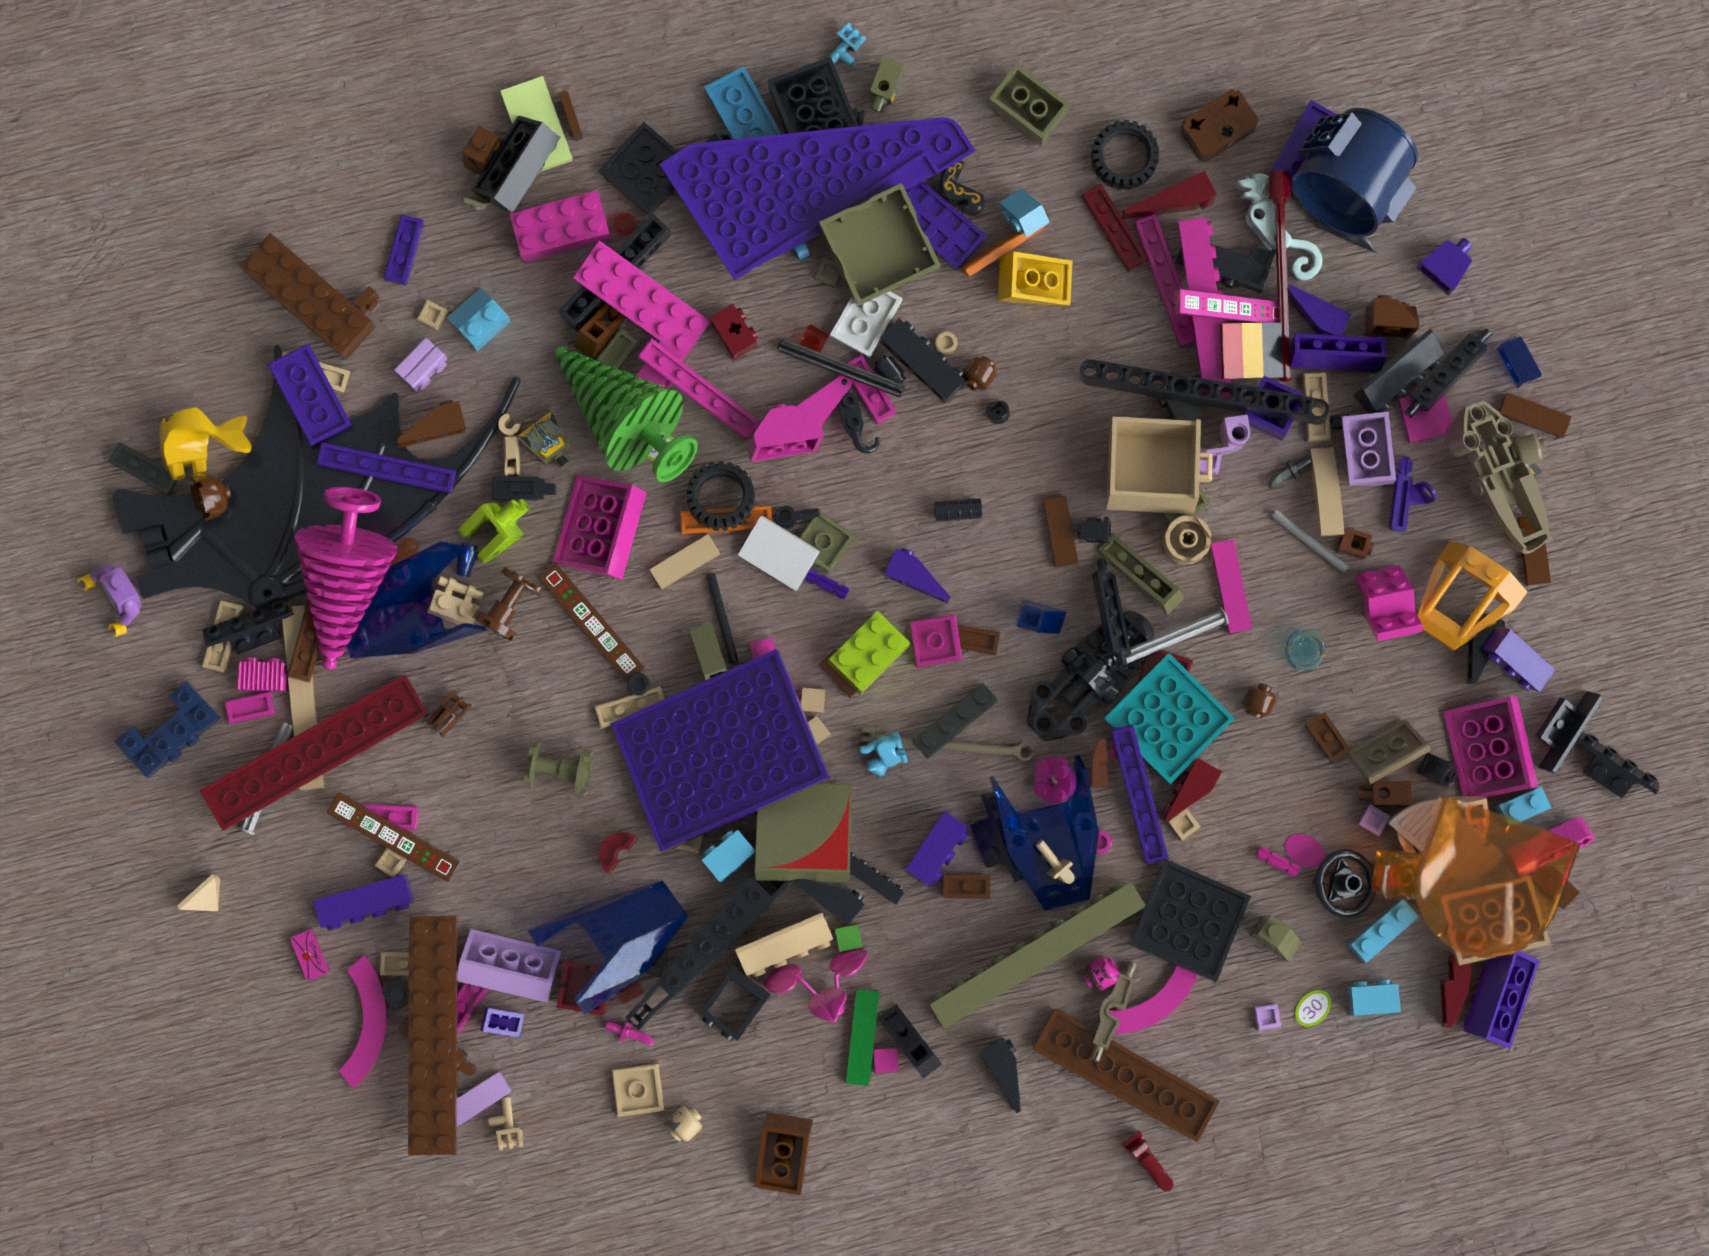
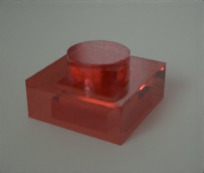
M809 324L799 345L821 353L829 338V334Z
M633 972L612 984L623 1005L644 993Z

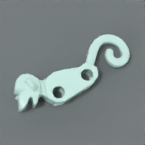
M1253 174L1251 178L1247 177L1246 179L1238 180L1235 183L1236 188L1240 191H1245L1240 198L1251 201V205L1245 215L1247 225L1267 249L1276 250V242L1274 240L1275 209L1274 204L1268 200V176L1265 174ZM1254 212L1259 214L1260 219L1255 218ZM1286 231V248L1305 250L1313 258V265L1307 272H1302L1300 269L1301 265L1308 263L1306 256L1297 258L1291 265L1293 277L1299 281H1307L1314 277L1322 266L1321 252L1315 244L1306 240L1293 239Z

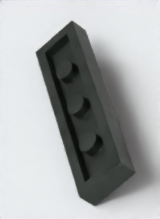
M981 683L912 740L913 744L929 759L996 704L998 699L984 683Z

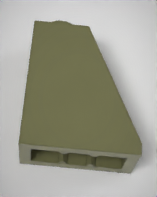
M712 623L700 624L690 629L689 631L705 679H711L728 671Z
M1272 915L1263 916L1250 934L1287 962L1291 960L1302 944L1291 928Z

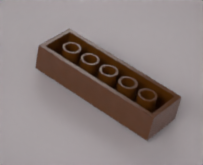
M271 233L240 265V268L345 360L376 328L374 323Z

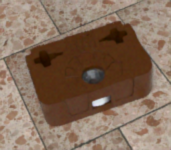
M1231 89L1216 100L1203 106L1197 112L1186 117L1180 132L1197 158L1202 162H1207L1253 133L1258 124V117L1246 102L1242 93L1239 90L1234 91V89ZM1228 102H1229L1230 104L1235 103V104H1236L1235 107H1234V105L1227 106ZM1191 125H1192L1193 128L1196 127V126H1197V127L1199 126L1198 130H1196V129H1192V130H1191V129H1190ZM1222 132H1224V133H1227V132H1228V133L1230 134L1229 137H1226V136L1223 137V136L1221 135Z

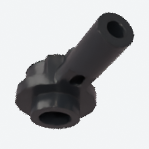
M783 506L776 511L775 522L783 529H789L796 524L797 520L820 517V509L795 511L792 507Z

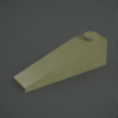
M1115 534L1111 536V543H1104L1098 549L1116 569L1167 615L1183 600L1181 591L1176 585Z

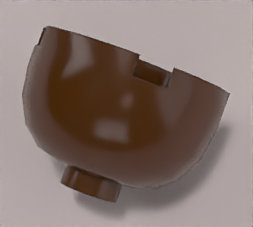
M210 474L190 478V481L194 482V485L190 486V491L196 511L201 510L203 516H200V519L205 522L223 514L228 506V498H231L228 485H223L219 478Z

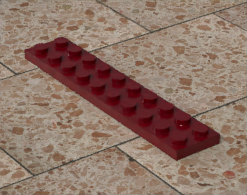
M405 674L199 791L222 831H225L429 714Z

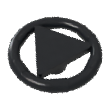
M1350 849L1338 850L1327 855L1319 865L1315 876V889L1320 903L1331 914L1342 918L1361 914L1371 905L1376 894L1377 880L1375 870L1366 857ZM1342 858L1354 860L1364 868L1368 888ZM1336 861L1330 888L1326 896L1324 876L1327 869ZM1366 893L1365 898L1354 908L1344 909L1331 903L1332 901Z

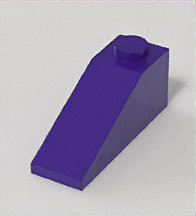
M1292 285L1288 286V299L1316 334L1342 335L1351 317V313Z
M906 548L895 550L885 572V577L948 604L950 596L921 561L914 556V552Z

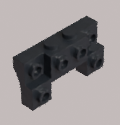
M1255 243L1250 256L1247 257L1215 245L1216 258L1212 260L1214 268L1218 267L1221 285L1227 288H1238L1241 286L1261 293L1276 250L1272 249L1270 252L1259 248V244ZM1180 247L1175 263L1184 266L1182 248Z

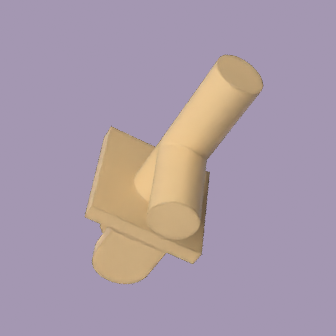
M1043 840L1038 841L1035 846L1042 853L1041 858L1052 866V869L1046 874L1051 878L1071 884L1075 879L1074 874L1069 869L1073 865L1072 862L1064 858L1059 861Z
M502 1098L503 1115L489 1117L490 1127L504 1125V1130L496 1131L499 1150H503V1147L512 1149L516 1145L523 1147V1131L519 1127L514 1128L511 1098Z

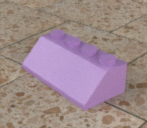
M470 929L459 961L457 981L548 1003L561 951Z

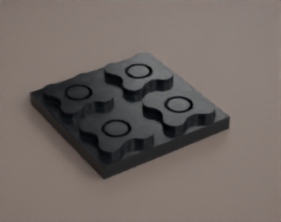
M1165 859L1129 946L1216 983L1251 896Z

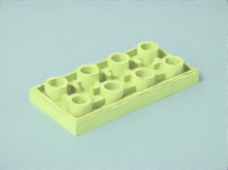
M543 76L501 90L512 124L520 115L543 122L561 137L557 142L555 150L551 152L545 161L543 169L539 172L573 161Z

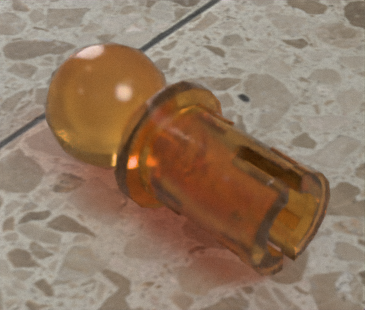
M406 538L402 541L401 550L397 551L388 571H386L388 575L392 577L405 562L408 563L405 559L407 556H413L417 553L419 545L415 539Z

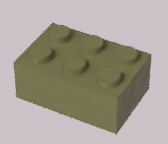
M1016 64L989 97L987 107L1042 146L1069 112L1070 103Z

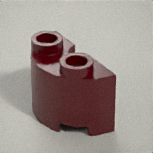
M619 832L610 835L604 840L600 847L599 859L601 867L607 874H610L619 864L618 853L621 850L629 851L639 839L638 837L630 833Z

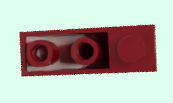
M1199 758L1195 759L1184 770L1183 773L1186 774L1183 783L1180 781L1177 783L1173 794L1176 795L1172 803L1168 801L1162 811V814L1165 815L1163 821H1169L1212 792L1222 771Z

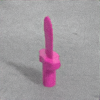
M607 1021L605 1030L620 1034L619 1041L624 1042L626 1037L651 1046L654 1045V1040L649 1035L629 1029L631 1024L626 1021L625 1026Z

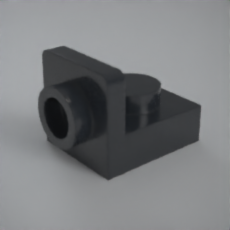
M1427 752L1417 773L1448 787L1457 776L1456 770L1458 766Z

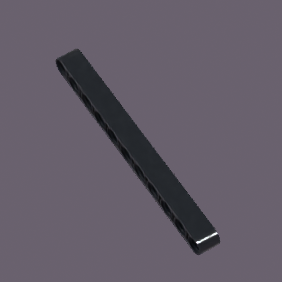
M1093 359L1083 361L1079 367L1081 381L1089 386L1314 425L1324 423L1329 413L1328 403L1319 398ZM1088 368L1096 371L1093 376H1086L1083 372ZM1114 372L1118 375V378L1109 380L1106 375ZM1137 376L1141 379V382L1132 384L1129 382V379ZM1160 380L1164 385L1161 388H1155L1152 386V382ZM1178 384H1183L1187 389L1183 392H1178L1174 387ZM1206 388L1209 394L1201 396L1197 393V390ZM1229 392L1232 398L1224 400L1220 397V394ZM1245 396H1252L1255 402L1247 404L1243 401V398ZM1268 400H1275L1278 406L1270 408L1266 405V402ZM1291 404H1298L1301 410L1293 412L1289 409V406ZM1321 408L1324 414L1316 416L1313 414L1312 409Z

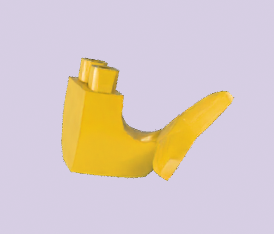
M198 407L173 413V416L169 417L167 422L163 418L159 428L160 452L165 470L169 471L172 480L185 478L184 468L190 466L194 476L206 474L209 436L230 450L250 453L251 444L243 433L247 417H235L220 426H216Z

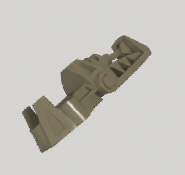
M1485 401L1474 403L1457 413L1456 419L1446 430L1444 441L1451 439L1449 449L1454 456L1462 457L1466 454L1468 455L1477 477L1470 480L1471 491L1478 499L1485 500L1486 505L1490 507L1491 513L1494 514L1503 530L1509 536L1510 544L1505 547L1523 554H1529L1540 548L1550 537L1548 519L1540 490L1528 463L1524 460L1514 462L1508 450V447L1512 444L1509 438L1513 432L1512 423ZM1476 428L1479 429L1481 436L1486 444V448H1483L1480 451L1478 448L1481 439ZM1517 504L1536 533L1530 535L1525 529L1519 528L1510 505Z

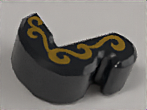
M959 161L943 171L939 185L940 194L949 204H964L963 212L965 214L976 216L983 211L985 198L982 193L957 183L964 167V161Z

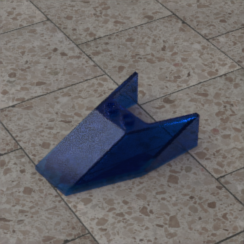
M440 541L390 566L382 582L378 585L375 595L371 597V603L365 609L363 618L358 621L356 631L350 633L352 638L347 644L350 658L414 654L487 631L485 626L462 623L454 628L446 629L442 618L427 613L434 593L432 586L434 579L463 551V546Z
M1076 755L1074 758L1073 770L1076 775V788L1073 795L1066 802L1023 813L1015 810L994 776L989 777L1008 854L1044 910L1090 899L1099 827L1087 769L1080 755ZM1043 840L1059 861L1064 858L1072 862L1073 865L1069 869L1074 874L1075 879L1071 884L1051 878L1046 874L1052 869V866L1041 858L1042 853L1035 846L1038 841Z
M662 880L592 902L528 930V933L538 947L572 923L577 922L587 932L603 955V964L575 998L576 1003L585 1015L641 977L689 916Z

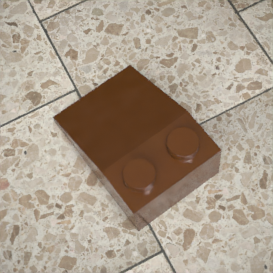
M771 1112L766 1113L761 1134L755 1180L756 1188L801 1195L813 1120Z

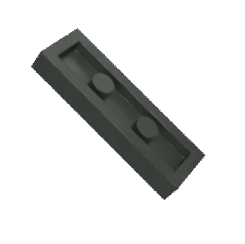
M121 442L117 444L108 460L112 465L168 496L178 481L172 480L169 471H166L164 466Z

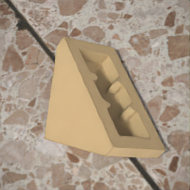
M214 874L209 876L177 907L180 910L218 911L219 876Z

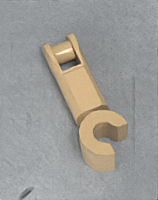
M508 413L504 414L498 423L499 429L506 435L503 438L505 476L517 475V477H520L519 439L515 436L521 431L522 425L515 424L513 428L507 429V424L511 421V416ZM508 460H516V466H508Z

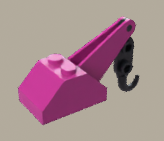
M840 375L796 407L794 405L786 406L785 404H780L770 409L753 434L747 450L750 462L817 452L824 436L822 425L837 406L843 428L859 452L864 454L875 452L879 447L880 440L879 437H875V443L870 447L862 443L861 436L864 423L858 399L850 392L852 379Z

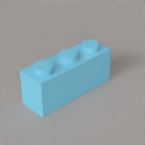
M1398 899L1346 946L1361 963H1367L1419 916L1404 899Z

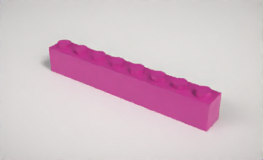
M1206 217L1179 221L1178 228L1187 289L1222 295L1221 290L1217 291L1216 281H1220L1218 267L1214 268L1212 260L1216 258L1215 245H1210L1209 236L1213 235L1211 222H1207ZM1192 316L1201 378L1235 384V381L1221 378L1220 324L1226 323V320ZM1202 388L1203 396L1208 395L1209 391L1206 388ZM1223 392L1220 394V397L1224 400H1229L1232 398V395L1229 392Z

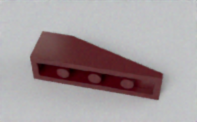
M1203 171L1124 209L1122 217L1123 219L1139 218L1153 214L1161 215L1191 211L1200 207L1203 210L1214 204L1213 201L1217 193L1206 172Z

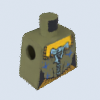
M883 56L870 89L871 96L874 97L870 109L882 113L886 102L893 103L906 74L903 64ZM883 86H889L887 91H881Z
M553 411L517 436L521 443L543 464L548 465L554 460L557 466L563 469L571 463V460L565 453V451L571 448V445Z

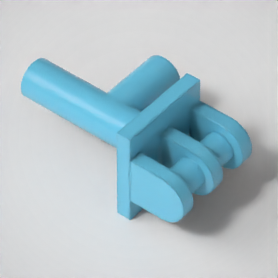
M847 23L837 33L843 41L829 55L834 64L840 58L850 67L855 62V59L846 50L850 46L857 52L866 39L864 35L860 36L858 34L859 31L857 29L854 30L851 27V23ZM853 39L857 41L855 44L851 42Z

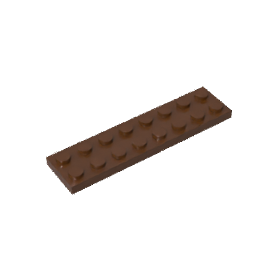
M1054 1008L1032 1050L1198 1143L1220 1102L1218 1099L1111 1040L1108 1049L1103 1050L1099 1062H1095L1098 1052L1094 1060H1091L1090 1057L1095 1047L1092 1042L1097 1031Z

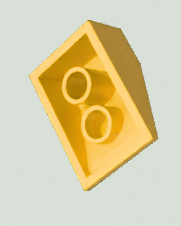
M1010 252L1002 255L999 267L998 301L1018 304L1070 306L1072 261L1020 252Z

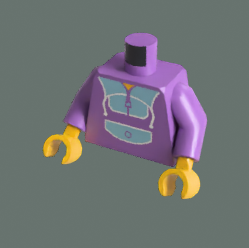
M103 564L90 574L79 578L77 582L83 581L85 583L83 591L94 587L96 582H98L120 616L119 622L108 625V630L115 629L113 637L127 632L126 626H129L138 615L141 603L137 591L122 568L119 566L115 569L111 564Z

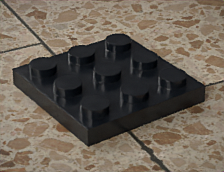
M643 122L602 166L599 174L650 217L675 190L659 164L679 151Z

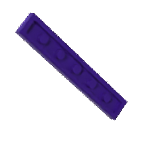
M321 442L316 463L317 466L448 494H452L457 474L455 470Z
M1134 724L1111 729L1146 864L1167 860L1169 856Z

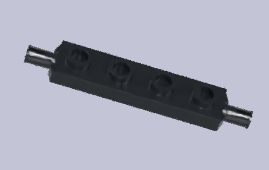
M1485 328L1478 337L1469 334L1410 394L1412 405L1404 411L1405 415H1409V418H1412L1419 410L1428 412L1487 351L1488 346L1485 342L1492 336V332Z
M1101 558L1097 560L1098 570L1092 574L1107 653L1115 656L1118 669L1124 670L1128 668L1126 658L1132 653L1116 576L1109 572L1106 559Z

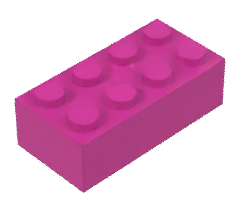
M598 190L510 213L520 255L524 263L595 245L599 240L601 242L611 240Z

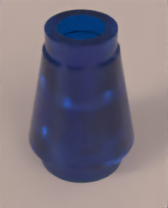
M460 543V547H457L456 575L470 577V573L478 558L479 546Z

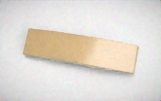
M1334 448L1310 449L1313 494H1315L1320 537L1344 535L1341 494Z

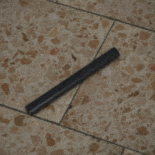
M707 574L729 662L735 663L739 660L716 574Z

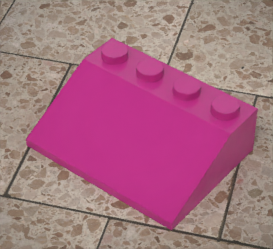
M577 475L552 563L622 580L647 492L630 484Z
M1510 696L1443 711L1455 765L1458 766L1457 774L1462 796L1486 798L1538 787L1518 696Z

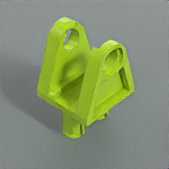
M523 499L518 500V502L511 500L505 507L500 502L483 504L458 529V532L463 538L465 536L469 537L492 521L497 528L496 532L498 534L477 555L481 563L485 564L524 535L516 521L528 512L530 507Z

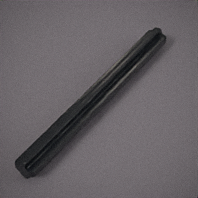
M782 339L778 344L777 350L789 356L898 398L904 393L905 386L903 384L786 339Z

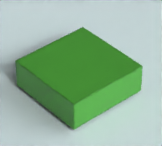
M858 925L835 929L839 952L862 948Z

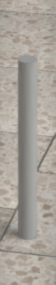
M1278 510L1273 513L1271 517L1344 574L1349 567L1347 564Z

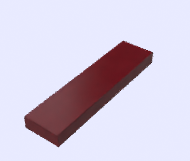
M1102 184L1081 195L1083 201L1127 272L1147 262L1148 258Z

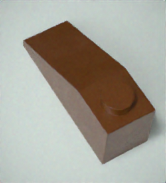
M606 303L579 330L574 347L593 359L605 347L627 318Z
M447 400L439 403L440 406H436L397 439L398 448L465 433L466 426L459 401Z

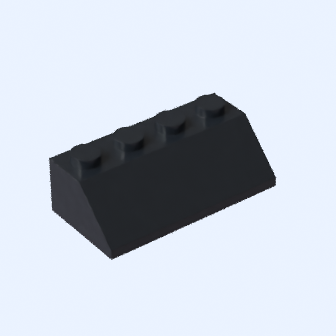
M518 115L471 191L501 210L513 213L519 207L521 199L526 191L531 188L533 180L539 171L543 169L545 161L551 152L555 150L557 142L561 137L543 122Z
M1430 328L1365 383L1354 395V398L1369 414L1384 412L1390 407L1388 402L1391 399L1395 398L1398 400L1407 392L1405 387L1410 383L1413 386L1424 378L1422 373L1426 369L1432 371L1441 363L1439 358L1444 353L1432 329Z

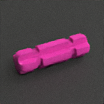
M1263 846L1258 849L1256 853L1258 859L1266 860L1268 864L1281 871H1287L1286 874L1292 877H1296L1299 873V865L1293 862L1290 863V860L1275 852H1269L1270 850Z

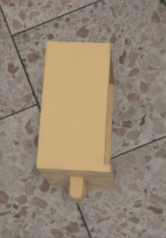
M1112 417L1108 443L1106 510L1194 514L1199 500V482L1212 481L1213 455L1211 453H1200L1201 420L1185 421ZM1200 460L1207 461V475H1200Z

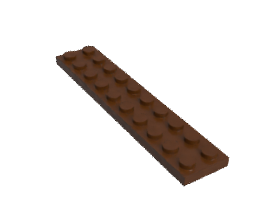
M409 916L408 1155L457 1154L458 916Z

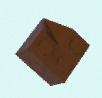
M1378 295L1366 308L1365 335L1411 338L1419 329L1416 306H1409L1410 304L1407 302L1391 299L1389 295Z

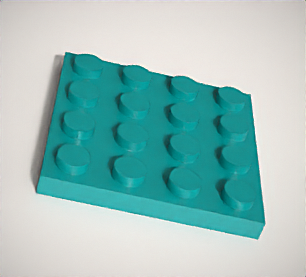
M1168 653L1103 719L1113 729L1134 724L1143 759L1168 784H1171L1235 718Z

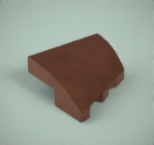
M1105 739L1099 740L1095 749L1089 789L1109 786L1106 766L1108 756Z

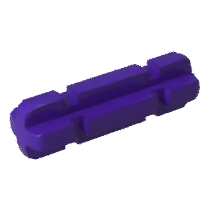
M812 569L809 570L805 578L807 582L815 583L817 587L831 594L835 593L841 599L846 598L849 592L848 587L842 584L838 585V582L824 575L820 576L818 572Z

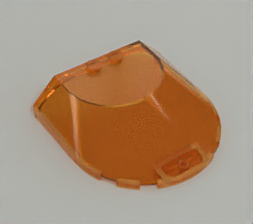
M1442 795L1416 872L1415 892L1421 915L1431 931L1442 942L1463 954L1480 958H1495L1496 956L1511 955L1528 947L1527 945L1538 936L1540 937L1552 922L1581 844L1539 827Z

